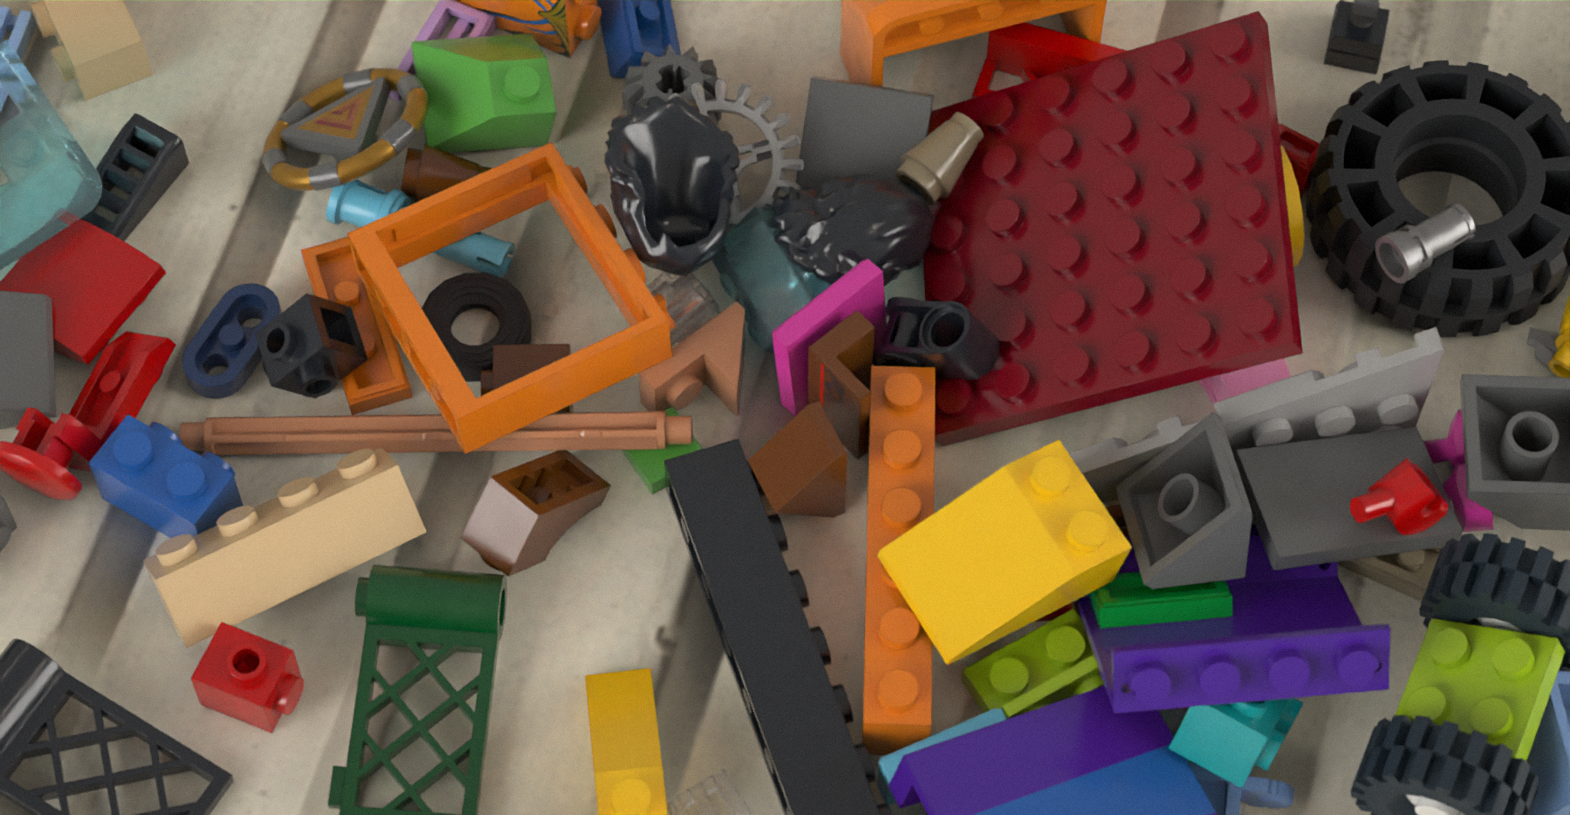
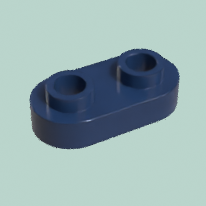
M255 283L241 284L230 289L220 299L189 342L182 356V366L188 384L193 391L206 398L219 399L236 393L246 383L262 360L255 333L282 313L279 300L272 290ZM257 318L262 320L255 327L248 328L242 326L249 319ZM215 367H227V370L221 374H208Z

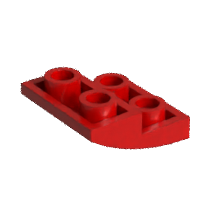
M61 211L0 281V291L46 294L52 298L54 352L89 365L97 354L107 346L109 340L136 308L146 300L148 294L166 272L159 263L128 243L95 225Z

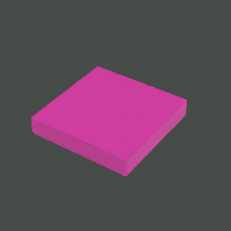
M868 258L865 261H861L772 331L781 404L794 416L807 406L809 346L857 310L875 327L873 348L881 346L887 326L883 271Z

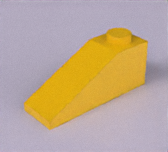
M651 668L585 675L598 815H668Z

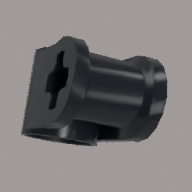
M892 297L888 299L885 312L889 317L881 346L873 348L874 366L935 367V377L963 379L966 381L975 380L986 375L994 367L1000 352L997 336L961 303L955 301H919L906 297Z

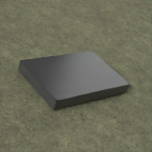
M1417 427L1238 449L1234 454V459L1253 513L1252 518L1273 570L1444 547L1448 540L1454 538L1458 541L1462 534V529ZM1408 457L1412 463L1423 469L1449 506L1446 515L1427 530L1414 535H1402L1396 530L1386 515L1364 523H1358L1351 515L1349 504L1352 498L1368 493L1367 488Z

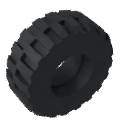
M1449 60L1428 61L1423 63L1422 67L1411 69L1407 65L1384 73L1380 83H1377L1375 80L1365 83L1350 95L1348 104L1337 108L1327 124L1324 139L1320 141L1306 197V217L1312 224L1309 236L1315 253L1321 259L1327 257L1326 272L1342 290L1347 287L1355 295L1354 302L1372 315L1377 311L1392 319V325L1408 331H1412L1413 327L1423 330L1437 327L1440 337L1453 338L1457 336L1458 332H1471L1472 336H1481L1499 332L1504 322H1508L1512 326L1527 321L1536 315L1540 305L1551 303L1563 290L1570 274V121L1566 122L1561 116L1562 109L1548 95L1543 93L1540 96L1528 88L1527 81L1516 75L1508 73L1507 76L1489 71L1488 65L1468 62L1466 66L1449 65ZM1423 172L1452 173L1473 181L1494 199L1503 217L1490 223L1476 225L1473 239L1466 243H1461L1434 258L1431 266L1420 271L1417 276L1407 282L1397 283L1393 281L1379 264L1375 252V243L1379 237L1391 231H1396L1405 225L1415 226L1430 218L1414 207L1404 196L1397 183L1402 179Z

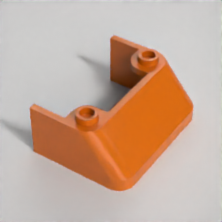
M842 0L840 54L851 82L883 87L885 57L1055 14H1060L1068 34L1100 43L1107 0Z

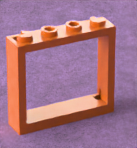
M552 142L347 233L356 272L465 454L672 357L670 330L676 328V324L667 312L666 299L660 293L655 296L651 295L644 284L646 283V276L637 255L631 248L624 251L621 249L615 239L617 238L616 229L607 209L602 204L593 206L587 197L588 188L581 170L578 166L575 168L572 165L567 166ZM549 200L630 327L475 398L398 268Z

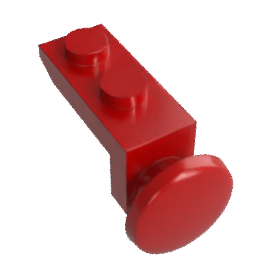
M124 332L106 346L69 414L62 413L55 424L37 408H27L16 427L19 432L13 443L0 441V470L19 484L39 494L58 500H74L83 490V486L67 469L73 468L92 472L88 463L127 414L136 419L154 384L160 379L163 368L176 344L167 337Z

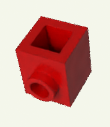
M224 622L220 623L190 678L202 706L270 733L274 731L282 714L290 715L300 700L304 687V679L301 678L300 669L292 649Z

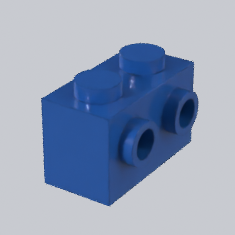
M127 414L88 463L102 499L169 538L182 534L198 535L216 526L219 517L226 512L243 506L234 478L235 472L228 463L213 453L204 452L200 456L184 447L181 439L173 431L158 422H152L148 426Z

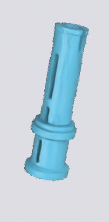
M356 179L346 185L333 188L327 204L326 220L336 225L345 221L362 227L412 204H410V198L401 190L395 188L389 193ZM479 231L433 253L482 273L486 272L504 278L513 259L507 256V254H514L515 244Z

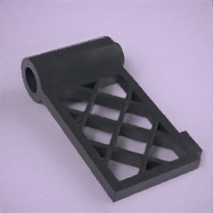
M18 638L11 640L0 655V795L32 815H70L67 796L107 788L111 814L120 815L115 786L155 778L161 809L136 815L211 814L234 782L232 774L66 673L52 658L37 647ZM70 697H73L94 711L96 731L57 738L54 719ZM103 717L118 726L105 729ZM47 729L49 740L37 742ZM137 737L149 744L153 765L112 772L107 742ZM99 744L105 775L65 783L60 752ZM158 751L167 755L173 761L160 763ZM47 754L52 755L56 785L26 790L9 779L24 759ZM193 771L210 782L197 802L168 808L163 776ZM59 798L61 811L45 801Z

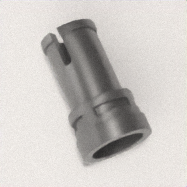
M1452 203L1441 212L1415 226L1405 225L1396 231H1391L1379 237L1375 243V252L1379 264L1393 281L1405 283L1417 276L1420 271L1431 266L1434 258L1461 243H1466L1473 239L1475 236L1473 234L1475 232L1474 221L1462 205Z

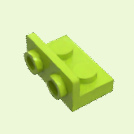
M1074 608L964 668L961 681L983 713L994 708H1001L1007 719L1104 686L1083 621Z

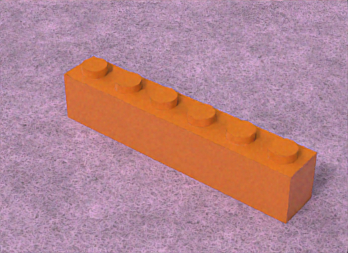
M871 366L862 742L865 743L870 755H889L931 735L932 641L877 555L879 550L934 514L935 367Z

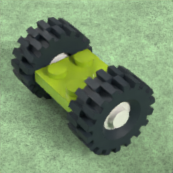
M1472 533L1463 534L1459 541L1451 538L1441 548L1419 608L1420 616L1425 617L1423 624L1427 631L1396 714L1393 716L1392 721L1384 718L1378 721L1377 727L1374 726L1352 784L1351 796L1357 798L1355 804L1361 811L1371 812L1370 815H1530L1539 790V779L1536 773L1529 772L1531 766L1526 761L1558 671L1570 672V560L1566 559L1559 562L1552 558L1554 552L1540 546L1538 551L1525 547V540L1511 537L1509 543L1501 542L1497 534L1488 533L1483 534L1481 541Z

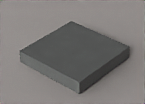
M812 76L799 159L804 161V169L797 171L796 184L800 185V190L814 187L816 184H823L826 181L833 180L835 176L847 177L854 174H868L897 179L895 172L902 165L900 157L928 136L934 95Z

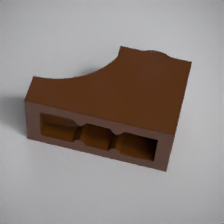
M569 451L552 452L491 476L461 535V539L476 550L488 566L502 571L509 577L545 561L550 550L572 525L584 515L602 505L611 485Z

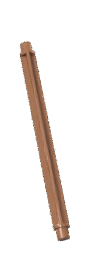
M666 411L552 413L471 452L667 449L668 444L693 443L692 416H667ZM441 414L207 417L205 422H182L179 430V438L184 447L191 451L205 450V452L215 455L352 453L361 449H372L375 451L381 447L386 453L463 452Z

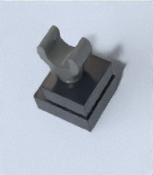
M1339 0L1334 10L1323 64L1376 75L1381 60L1390 10L1379 8V0H1354L1353 2Z

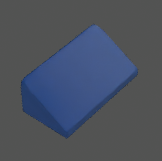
M597 0V6L602 10L600 24L609 73L612 78H625L629 67L641 66V58L644 51L661 57L669 43L675 54L681 55L670 0Z

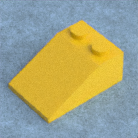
M1057 440L1003 466L879 550L877 557L948 666L1113 582L1132 547L1060 440Z

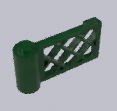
M373 565L369 577H359L355 593L356 616L366 617V628L346 767L333 766L328 798L329 808L340 809L339 815H459L434 813L419 796L450 772L465 789L462 815H478L499 641L502 637L506 615L507 579L505 575ZM380 645L407 647L420 664L390 686L376 669ZM422 649H432L437 651L429 657H427V655L422 651ZM457 651L482 653L480 674L459 691L454 689L437 668V666ZM429 673L450 698L419 721L399 696ZM374 683H376L383 693L372 701ZM477 693L474 712L465 701ZM392 702L412 727L385 749L381 750L368 734L369 720ZM456 708H459L473 725L472 737L448 756L428 730ZM421 737L440 759L441 763L413 785H410L390 760ZM367 746L374 757L363 765L365 747ZM469 757L466 777L457 765ZM381 767L387 770L404 791L384 808L357 806L360 784ZM410 802H413L420 811L402 809Z

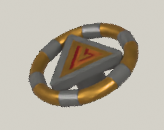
M370 68L345 74L297 100L277 120L264 145L263 165L274 182L294 190L319 191L346 185L373 172L392 158H395L416 137L427 115L428 92L417 76L399 69ZM390 92H399L406 103L405 109L401 117L378 138L376 132ZM290 147L330 155L334 157L336 162L311 168L295 167L290 163L286 151Z

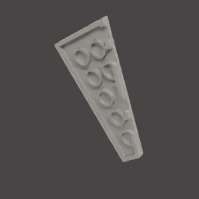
M1437 327L1414 334L1417 346L1382 358L1379 347L1356 354V362L1347 365L1337 374L1324 377V374L1320 371L1309 370L1213 403L1217 416L1222 420L1233 456L1238 449L1416 427L1444 352ZM1178 415L1157 422V430L1149 433L1136 443L1127 445V442L1123 439L1111 438L1070 452L1069 455L1102 503L1119 500L1116 487L1200 421L1183 426Z

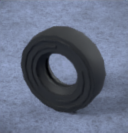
M486 272L457 275L444 280L431 291L422 306L423 312L466 382H481V370L493 369V345L530 344L531 313L521 292L504 278ZM470 309H484L497 317L499 329L489 342L481 345H467L459 342L451 332V326L455 318L462 312Z

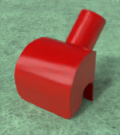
M1408 457L1367 488L1368 493L1352 498L1349 504L1351 515L1358 523H1364L1386 515L1396 530L1402 535H1414L1427 530L1446 515L1449 507L1423 469L1412 463Z

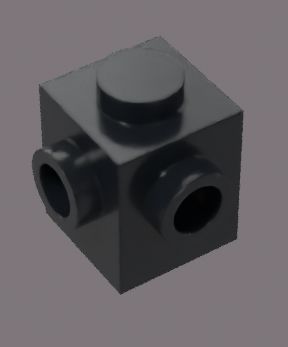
M308 293L255 333L263 358V369L269 378L271 387L297 393L305 397L317 399L319 396L331 392L340 380L368 360L352 308Z

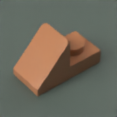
M736 301L674 346L671 358L639 372L641 404L648 411H665L671 407L675 410H680L692 403L700 394L703 386L706 385L734 415H739L746 342L745 309Z

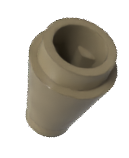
M956 112L950 120L945 121L900 157L902 165L895 172L896 178L916 188L925 198L927 205H933L939 197L947 198L977 148V144L984 137L982 130L968 116Z

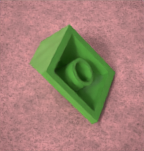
M532 34L412 41L411 50L415 76L419 78L429 95L428 111L423 123L426 145L448 153L537 147L548 144L556 115L548 60Z

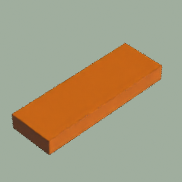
M348 237L302 249L303 262L314 296L352 308L368 360L341 380L351 415L413 398L394 334L356 272Z

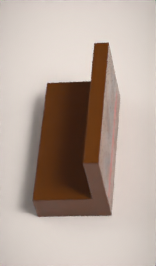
M858 310L809 346L807 405L816 401L820 402L843 446L857 460L867 453L871 395L870 376L873 364L875 327Z

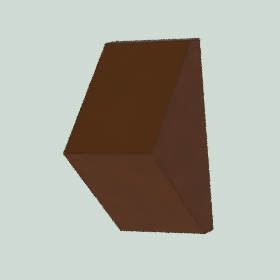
M816 401L803 408L748 460L776 514L834 518L845 513L847 452L819 401Z

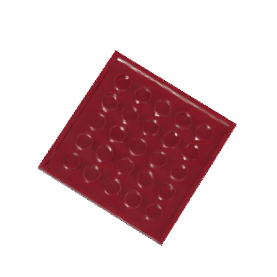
M1259 11L932 111L928 135L945 121L950 120L956 112H960L968 116L980 127L984 137L977 144V148L947 198L939 197L933 205H928L933 215V230L931 232V243L923 257L925 301H955L961 303L997 336L1000 344L999 357L994 367L986 375L968 381L935 377V440L942 447L1303 354L1268 23Z

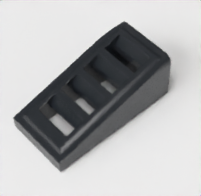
M135 113L120 130L67 214L95 225L125 241L188 166L189 161L183 141L174 133ZM133 167L144 173L140 180L127 171ZM117 187L131 196L126 201L110 191ZM101 205L118 216L114 222H111L93 211Z

